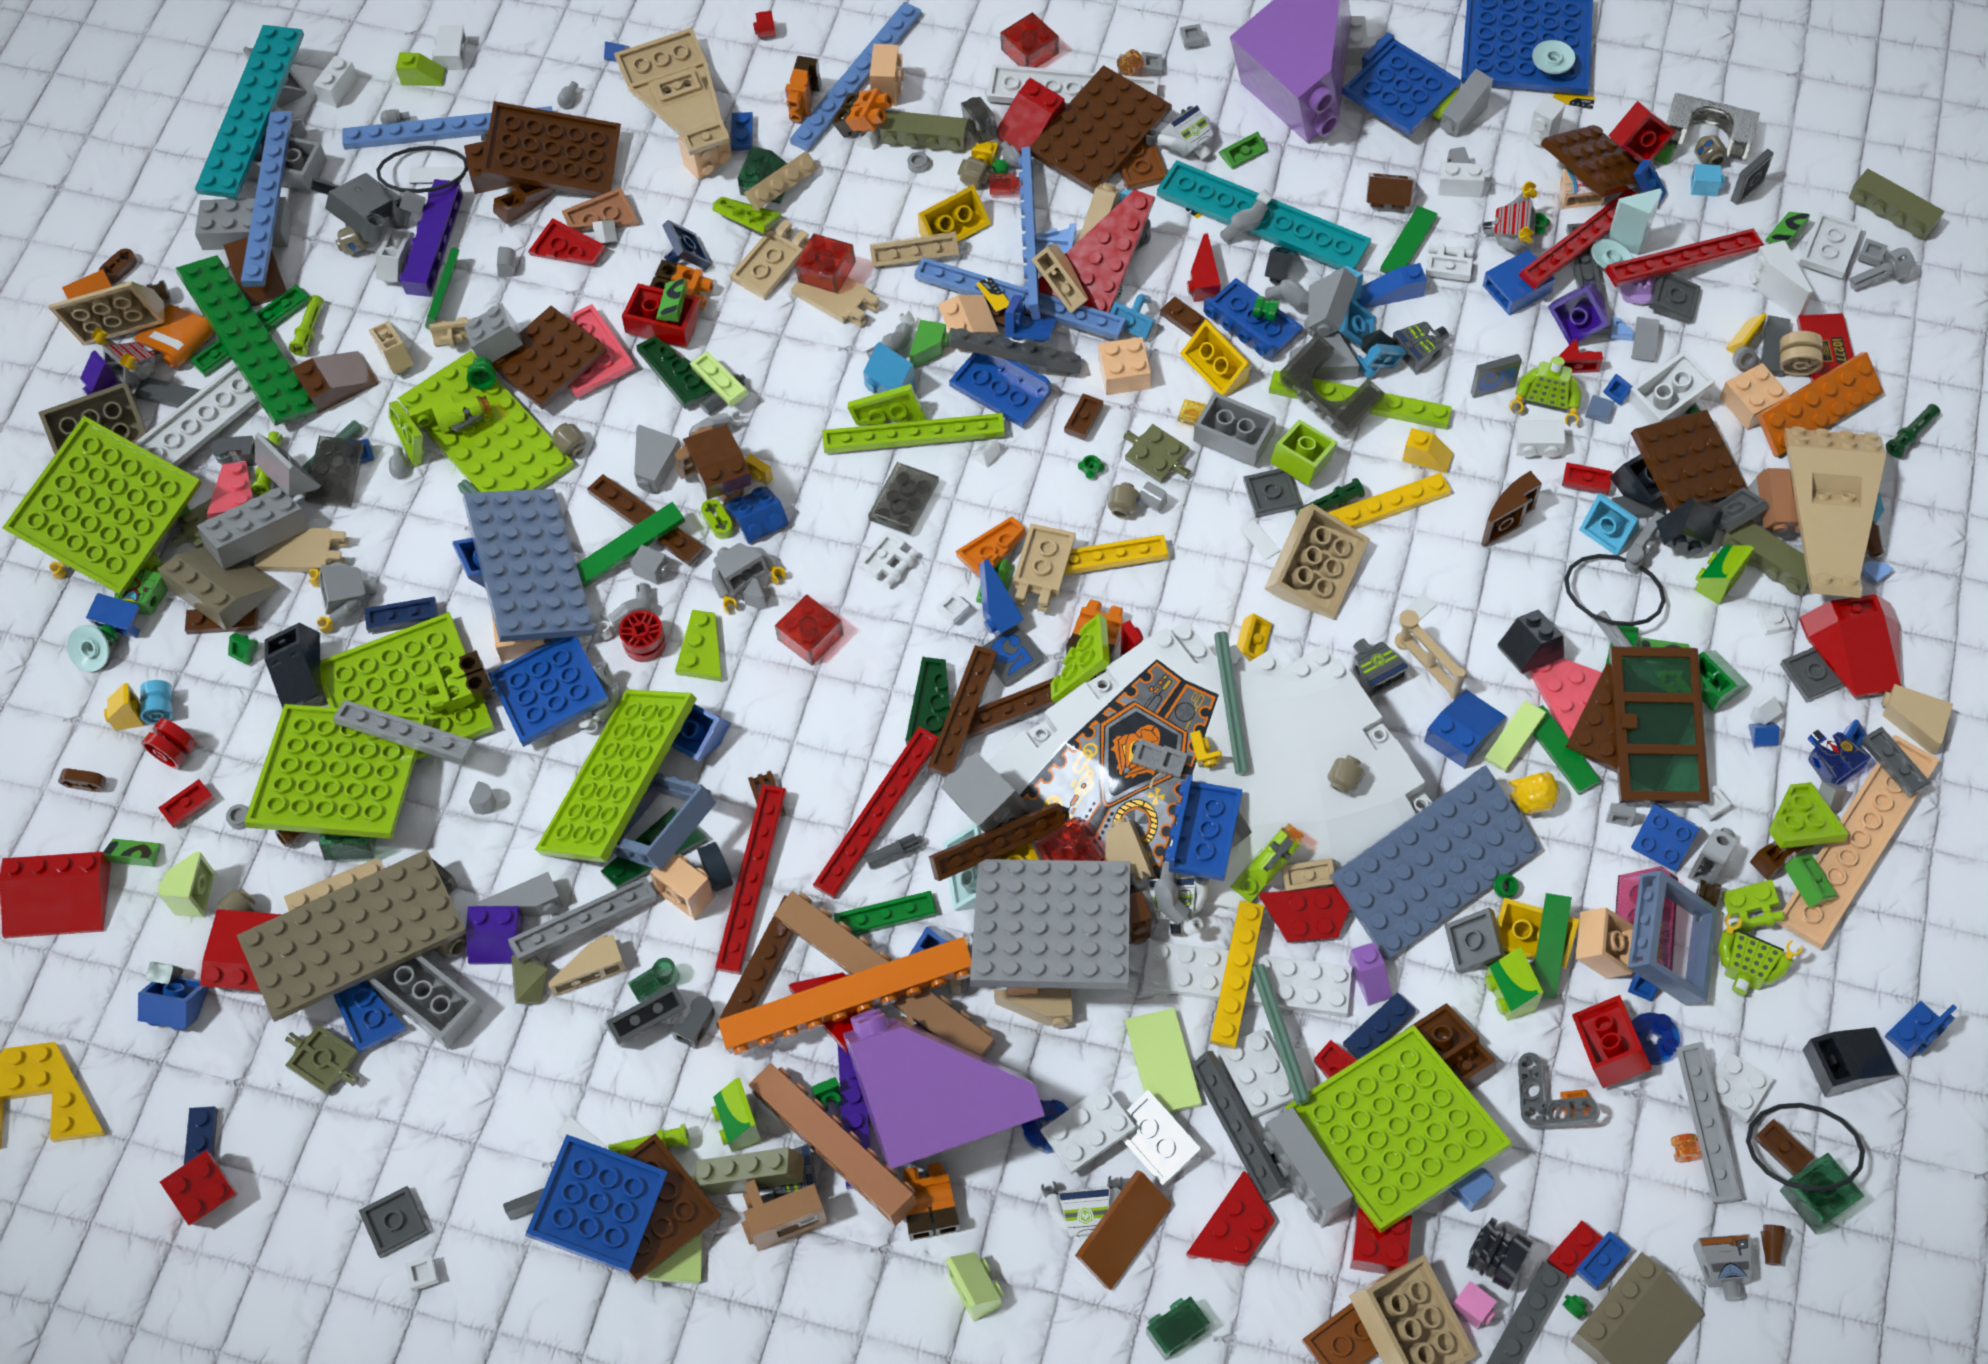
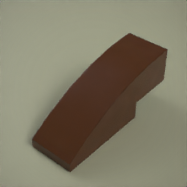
M523 183L513 184L511 192L494 198L493 213L505 224L510 223L540 205L556 189Z
M1773 841L1760 849L1751 859L1750 863L1768 880L1784 870L1785 864L1795 856L1804 855L1815 845L1780 849L1776 841Z

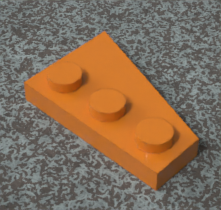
M1011 516L956 550V556L980 578L979 564L989 559L993 568H995L1026 535L1025 527Z

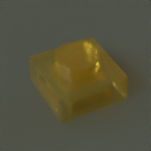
M1184 399L1178 415V422L1194 426L1206 404Z

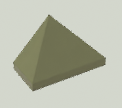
M512 955L515 1004L539 1005L542 1001L547 967L537 956L519 964L515 955Z

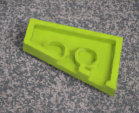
M720 197L713 202L712 211L763 234L780 222L781 213L765 208L755 211L751 204L726 197Z
M912 384L850 401L847 407L856 425L884 424L885 421H898L900 423L927 420V416Z
M692 609L675 668L676 675L722 682L715 613Z

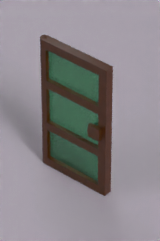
M1611 646L1609 649L1619 803L1709 804L1710 792L1698 648Z

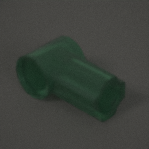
M660 958L651 969L628 982V985L640 1003L664 987L668 988L676 985L680 979V973L671 959ZM672 969L669 975L661 976L664 970Z

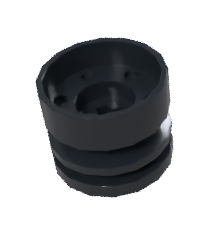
M1492 1217L1477 1235L1469 1251V1260L1466 1268L1473 1270L1478 1260L1483 1262L1484 1264L1479 1275L1483 1276L1492 1267L1495 1269L1492 1282L1509 1290L1534 1239L1517 1231L1511 1240L1505 1238L1508 1225L1504 1224L1500 1233L1497 1234L1493 1230L1498 1220Z

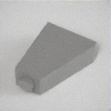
M1475 69L1443 111L1440 128L1457 138L1487 109L1493 79Z
M1343 267L1309 286L1308 328L1321 338L1340 330L1358 283V278Z
M1339 332L1290 350L1287 362L1290 372L1296 375L1320 380H1353L1358 377L1359 363Z
M638 424L636 429L634 475L639 488L647 492L658 493L676 463L675 452L681 447L679 438Z

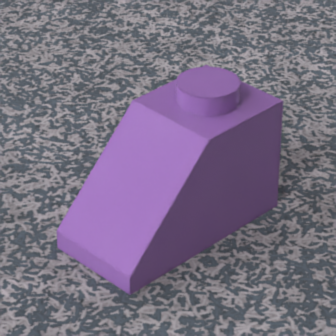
M1372 942L1351 949L1348 962L1352 966V971L1367 1005L1370 1006L1390 999L1392 993L1387 971L1376 943Z

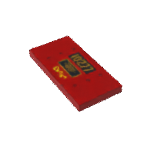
M1843 313L1798 315L1796 321L1799 331L1815 332L1823 338V367L1818 372L1809 375L1811 382L1854 357Z

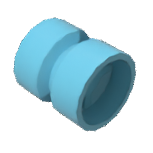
M150 680L141 684L140 718L142 721L156 724L160 718L171 720L173 717V706L171 704L172 685L163 680Z

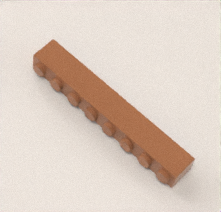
M770 1063L748 1084L754 1096L801 1140L809 1144L816 1154L896 1227L918 1205L914 1196L916 1193L914 1188L906 1181L901 1183L896 1178L898 1176L897 1173L890 1169L888 1164L885 1166L878 1162L880 1159L878 1155L869 1147L865 1150L860 1145L862 1143L861 1140L852 1131L847 1133L843 1130L842 1127L844 1125L835 1115L829 1117L825 1113L826 1108L817 1099L812 1101L807 1096L809 1093L800 1083L793 1084L790 1081L791 1076L784 1068L780 1067L777 1069Z

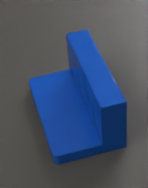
M100 593L96 594L87 613V620L96 627L108 625L114 628L116 633L137 638L140 629L133 624L140 609L137 604Z

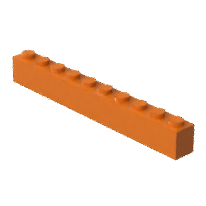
M961 937L719 1019L717 1021L725 1048L730 1054L742 1055L749 1052L750 1047L756 1045L765 1047L773 1044L774 1039L795 1037L799 1034L798 1031L803 1029L815 1030L821 1028L824 1022L833 1020V1022L842 1021L848 1018V1014L857 1011L861 1014L872 1010V1006L880 1003L883 1005L892 1004L897 1001L898 997L906 994L907 997H912L922 992L921 989L930 986L933 989L946 985V981L954 978L956 980L968 978L971 973V956L965 938Z

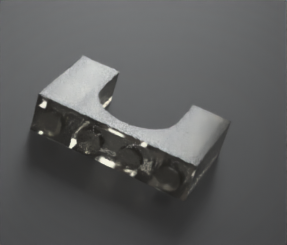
M1675 92L1666 123L1676 133L1668 142L1682 146L1689 127L1699 123L1712 124L1721 128L1728 136L1727 157L1746 161L1752 146L1760 112Z
M1317 333L1280 371V383L1288 390L1293 389L1298 394L1297 398L1304 405L1309 404L1314 408V414L1321 420L1326 419L1331 424L1330 428L1337 435L1340 436L1342 434L1347 437L1384 399L1385 393L1367 378L1345 400L1329 401L1322 398L1314 389L1312 380L1315 373L1334 354V347Z

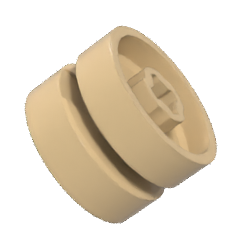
M1795 331L1784 335L1780 339L1781 371L1790 375L1803 376L1821 370L1823 367L1822 336L1811 331Z

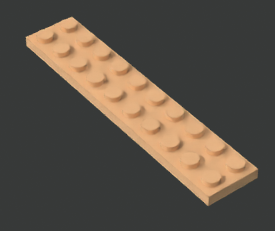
M1894 735L1892 739L1928 779L1938 764L1939 759L1901 737ZM1877 762L1840 819L1841 824L1849 833L1846 841L1825 843L1815 859L1838 897L1816 907L1809 908L1796 888L1782 910L1785 920L1775 923L1821 950L1919 793L1908 798Z

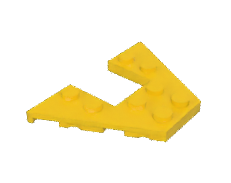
M56 1042L3 1048L0 1054V1149L2 1147L4 1100L52 1094L50 1140L52 1142L106 1136L105 1131L94 1114V1110L89 1105L87 1097L74 1077L72 1069Z

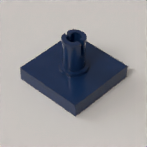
M667 220L662 225L673 247L664 256L666 261L677 264L683 259L704 270L712 265L696 233L670 220Z

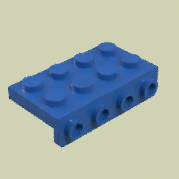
M1237 278L1229 283L1213 299L1207 297L1204 300L1203 312L1208 318L1214 319L1226 331L1233 333L1242 343L1248 344L1260 356H1264L1270 361L1303 330L1301 324L1280 309L1275 322L1267 321L1264 317H1252L1255 301L1259 294Z
M975 352L972 353L949 380V386L995 413H1003L1004 418L1022 428L1051 395V382L1042 374L1039 375L1030 370L1027 365Z
M1190 774L1187 775L1186 782L1181 781L1179 796H1183L1182 802H1177L1174 815L1175 818H1178L1177 825L1172 824L1170 839L1173 840L1172 847L1167 846L1165 861L1169 862V872L1225 881L1243 789L1193 781V775Z

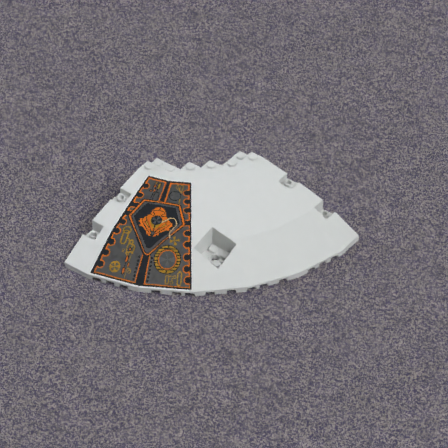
M1188 621L1181 623L1171 630L1166 627L1106 667V672L1087 683H1083L1044 712V722L1026 732L1023 730L987 762L1016 790L1033 812L1055 802L1061 804L1066 827L1046 836L1058 842L1062 849L1077 861H1105L1106 830L1112 828L1111 823L1119 819L1126 818V821L1134 820L1156 874V877L1151 879H1160L1167 846L1172 847L1173 840L1170 839L1172 824L1177 825L1178 818L1174 817L1177 802H1182L1183 796H1179L1181 781L1186 782L1188 774L1193 775V781L1243 789L1225 881L1209 879L1208 897L1203 905L1213 908V905L1228 908V911L1237 912L1240 900L1248 901L1230 886L1260 849L1264 848L1280 829L1288 835L1287 837L1290 840L1292 839L1300 845L1285 865L1332 858L1334 871H1336L1422 810L1416 806L1417 804L1421 803L1426 807L1432 803L1423 791L1424 779L1399 741L1393 737L1381 722L1382 716L1346 665L1340 658L1335 659L1325 645L1313 650L1285 668L1282 667L1270 650L1249 662L1236 644L1230 647L1249 768L1248 773L1237 775L1234 769L1217 655L1212 653ZM1101 684H1105L1107 687L1102 689L1098 686ZM1200 730L1201 737H1207L1210 751L1206 752V754L1221 750L1223 761H1220L1219 765L1212 768L1198 767L1191 742V732ZM1042 733L1045 737L1038 738L1037 735ZM1380 734L1383 738L1377 739L1375 735ZM1139 738L1162 747L1165 745L1187 753L1188 755L1180 778L1130 763ZM1347 755H1350L1361 761L1359 766L1364 769L1365 775L1355 792L1343 794L1330 787L1331 782L1327 776L1337 758L1346 759ZM1282 869L1268 885L1264 886L1260 893L1285 891ZM1176 873V877H1189V876H1191V875H1185V874ZM1328 884L1302 889L1327 888L1336 886L1334 884ZM1259 894L1251 902L1255 904L1264 905V903L1259 898ZM1264 906L1263 914H1269L1267 908Z

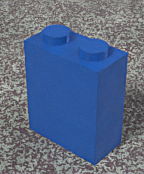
M1529 249L1485 272L1482 286L1508 315L1552 293L1554 276L1536 290L1519 277L1520 272L1538 258Z

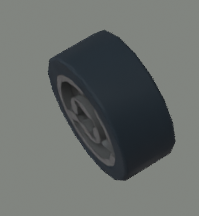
M712 842L698 848L700 860L705 872L709 876L708 879L713 890L718 892L732 886V877L717 843Z

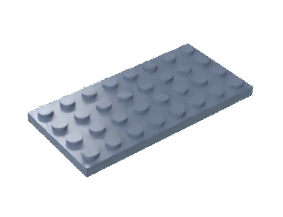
M555 489L464 493L463 503L499 642L594 635V624Z
M1486 765L1331 873L1329 877L1372 942L1376 943L1384 960H1389L1493 885L1498 875L1508 874L1542 848Z

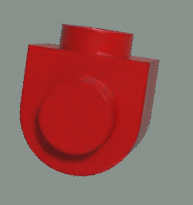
M772 11L755 13L757 22H753L755 35L759 34L760 38L775 36L776 31Z

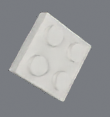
M1728 1050L1712 1073L1719 1107L1745 1123L1773 1081V1078Z

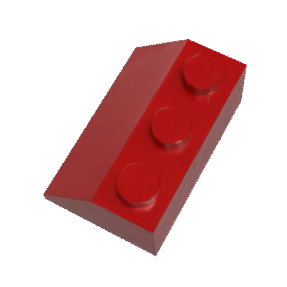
M637 283L622 314L625 333L648 339L656 336L665 343L687 348L695 332L700 298L690 295L685 296L679 322L657 320L656 317L664 289Z

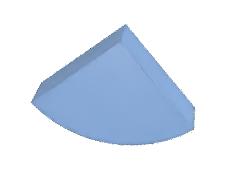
M1611 317L1610 339L1633 341L1634 333L1632 328L1623 323L1622 319Z
M1879 561L1865 562L1862 568V574L1874 585L1893 571L1891 566Z

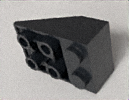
M299 622L266 638L265 663L282 709L284 704L300 705L321 695L320 632Z
M1876 1027L1834 1031L1811 1038L1803 1048L1805 1057L1824 1097L1898 1076V1072Z

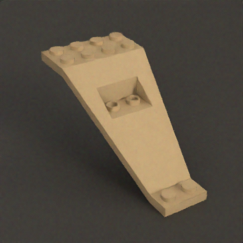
M693 28L614 53L615 60L629 93L682 137L689 155L730 142V137L720 114L708 64Z
M1799 426L1792 427V429L1785 428L1784 441L1788 454L1810 593L1861 598L1863 589L1860 577L1886 459L1882 438L1871 432L1864 433L1863 435L1854 434L1847 430H1842L1839 433L1830 432L1823 428H1818L1816 431L1806 430Z

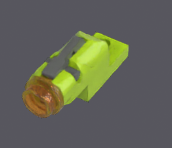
M447 394L407 409L411 420L417 428L425 427L437 421L441 433L451 430L459 432L485 419V417H488L487 414L492 413L486 395L468 398L454 404L451 395Z
M1289 823L1285 828L1282 826L1267 845L1260 849L1230 887L1245 900L1252 902L1299 848L1304 835Z

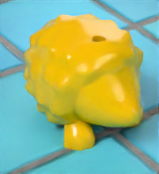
M1549 772L1536 773L1509 781V785L1515 788L1510 793V800L1515 802L1519 810L1525 814L1546 813L1554 808L1556 802L1559 801L1560 790L1558 782L1554 780L1553 774Z

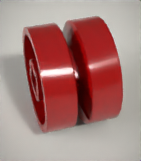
M638 610L628 614L621 621L619 635L624 651L629 658L637 662H649L655 660L663 653L666 647V637L662 623L656 614L646 610Z
M160 718L152 728L154 733L149 732L141 742L144 749L153 757L174 769H178L186 759L184 754L189 755L197 745L195 739L188 732L165 718Z

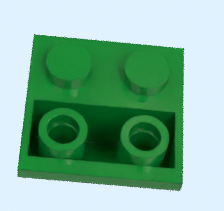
M1716 650L1703 651L1699 654L1702 701L1714 712L1749 687L1750 684ZM1687 662L1680 677L1691 689L1689 662Z

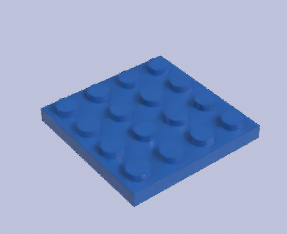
M1394 39L1342 88V94L1410 136L1438 109L1440 104L1451 93L1461 87L1462 80Z
M578 637L555 638L488 673L523 747L610 702Z
M566 1134L525 1236L628 1274L668 1171Z

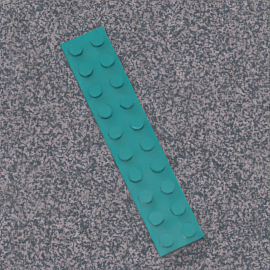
M262 25L196 184L195 190L197 194L238 199L268 126L270 111L275 109L303 40L304 32L302 29Z
M1178 160L1174 162L1157 188L1156 193L1159 197L1228 225L1231 223V217L1235 213L1250 209L1258 201L1256 197L1260 194ZM1271 199L1266 204L1268 209L1260 225L1253 230L1247 231L1250 234L1294 250L1336 269L1349 266L1355 270L1369 248L1372 239L1275 199Z

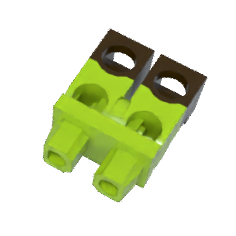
M477 650L446 662L440 667L438 665L432 667L433 674L421 679L427 694L439 690V694L428 697L433 712L447 709L450 714L455 712V709H462L473 702L482 699L486 701L495 699L486 670Z

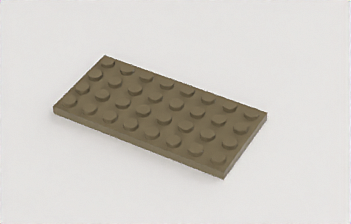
M426 849L238 934L237 938L273 1021L276 1022L465 935L467 932Z

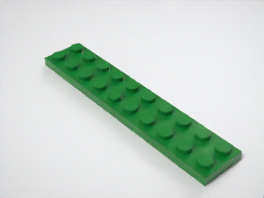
M215 255L176 267V273L273 424L276 426L317 412V406H314L293 369L219 256Z

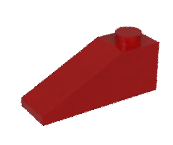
M1208 233L1203 234L1190 271V280L1186 283L1188 294H1192L1194 302L1204 301L1207 297L1213 299L1221 289Z

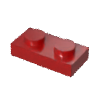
M1566 462L1562 486L1608 495L1611 485L1610 476L1613 471Z
M198 779L159 806L158 809L170 825L175 828L215 799L200 779Z
M1581 1220L1546 1261L1554 1268L1568 1275L1566 1277L1568 1280L1579 1264L1603 1238Z

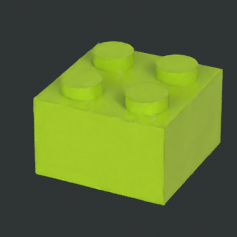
M1298 419L1276 443L1270 463L1309 486L1331 461L1338 442Z

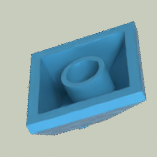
M1351 299L1341 328L1337 332L1361 348L1362 337L1375 331L1376 316L1354 299Z

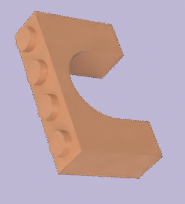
M1767 468L1756 476L1759 497L1764 499L1769 506L1767 510L1762 512L1763 528L1774 530L1776 533L1787 530H1795L1796 533H1800L1790 469Z

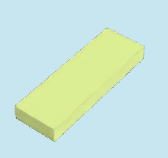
M708 351L690 363L691 368L731 408L749 395L747 389Z
M1524 700L1485 756V761L1507 772L1546 716V712Z

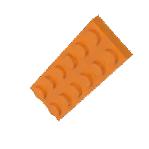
M1861 352L1756 416L1773 456H1780L1787 451L1784 441L1785 428L1792 429V427L1799 426L1806 430L1816 431L1818 428L1825 429L1883 394L1884 391L1868 352Z

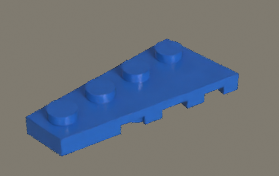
M366 981L333 995L359 1053L407 1031L401 1021L398 1020Z

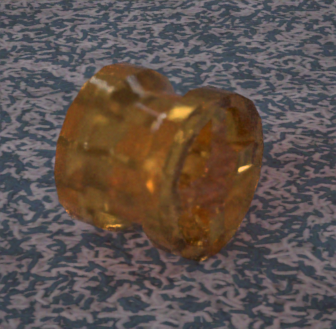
M1134 49L1128 50L1125 55L1117 59L1118 69L1126 76L1132 75L1135 70L1143 66L1141 54Z
M1680 1134L1670 1139L1671 1146L1675 1148L1673 1156L1676 1162H1691L1701 1158V1152L1696 1146L1698 1141L1696 1134Z

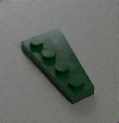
M656 336L636 345L637 352L684 409L711 396L715 392L691 368L690 360L680 357L676 354V350Z
M922 656L905 739L906 745L919 726L938 737L940 736L950 710L946 659Z
M672 807L635 841L650 846L678 813V810ZM696 827L675 854L684 855L689 852L690 848L698 844L702 845L708 842V839ZM616 857L601 870V874L616 889H619L646 876L647 872L653 868Z

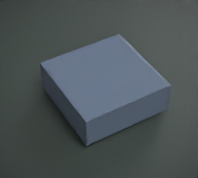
M1593 395L1585 417L1607 423L1615 401Z

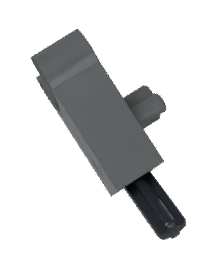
M366 172L341 186L316 178L312 180L311 190L328 195L325 209L343 221L345 226H350L361 234V237L367 242L377 243L380 241L385 224L384 218L389 217L390 223L396 227H406L408 225L411 212L399 208L402 198Z

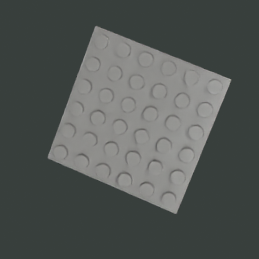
M985 859L978 863L970 987L1128 989L1130 861Z

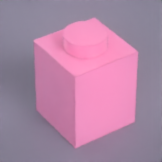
M1470 1281L1454 1301L1452 1308L1454 1312L1478 1330L1482 1323L1488 1325L1497 1312L1493 1309L1497 1301Z

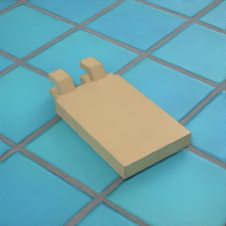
M784 220L776 228L775 232L769 229L729 275L731 281L766 300L804 255L805 248L811 242L808 238L809 233L801 229L791 242L788 239L794 231L791 229L792 224L787 220Z
M819 260L791 288L794 296L842 323L848 319L859 327H862L867 322L864 318L865 312L858 308L860 305L874 313L880 308V304L877 303L879 297L872 294L869 288Z
M1030 523L1013 578L1014 589H1017L1015 595L1016 606L1025 607L1028 592L1040 594L1038 611L1047 613L1051 597L1056 598V595H1059L1075 542V532Z
M308 528V530L256 554L254 568L259 571L309 572L311 569L320 571L321 565H330L334 562L345 564L342 552L330 550V547L348 548L349 538L346 537L345 531H333L330 528Z

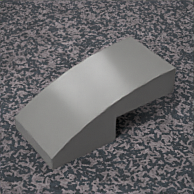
M1142 51L1140 57L1120 54L1118 57V74L1142 77L1161 74L1163 71L1161 54Z
M1644 317L1636 318L1631 359L1654 362L1660 320Z
M1139 738L1130 763L1180 778L1188 754Z

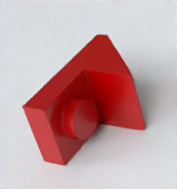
M1577 339L1558 356L1564 359V366L1570 367L1572 373L1599 372L1603 361L1602 352H1579Z

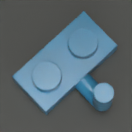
M1139 294L1136 297L1132 308L1115 301L1110 311V314L1126 318L1124 331L1137 337H1143V340L1148 339L1156 321L1140 313L1143 304L1151 302V297L1145 294Z
M1376 344L1368 350V354L1364 359L1360 355L1356 356L1355 359L1359 363V369L1366 378L1371 379L1380 368L1393 369L1407 352L1402 346Z

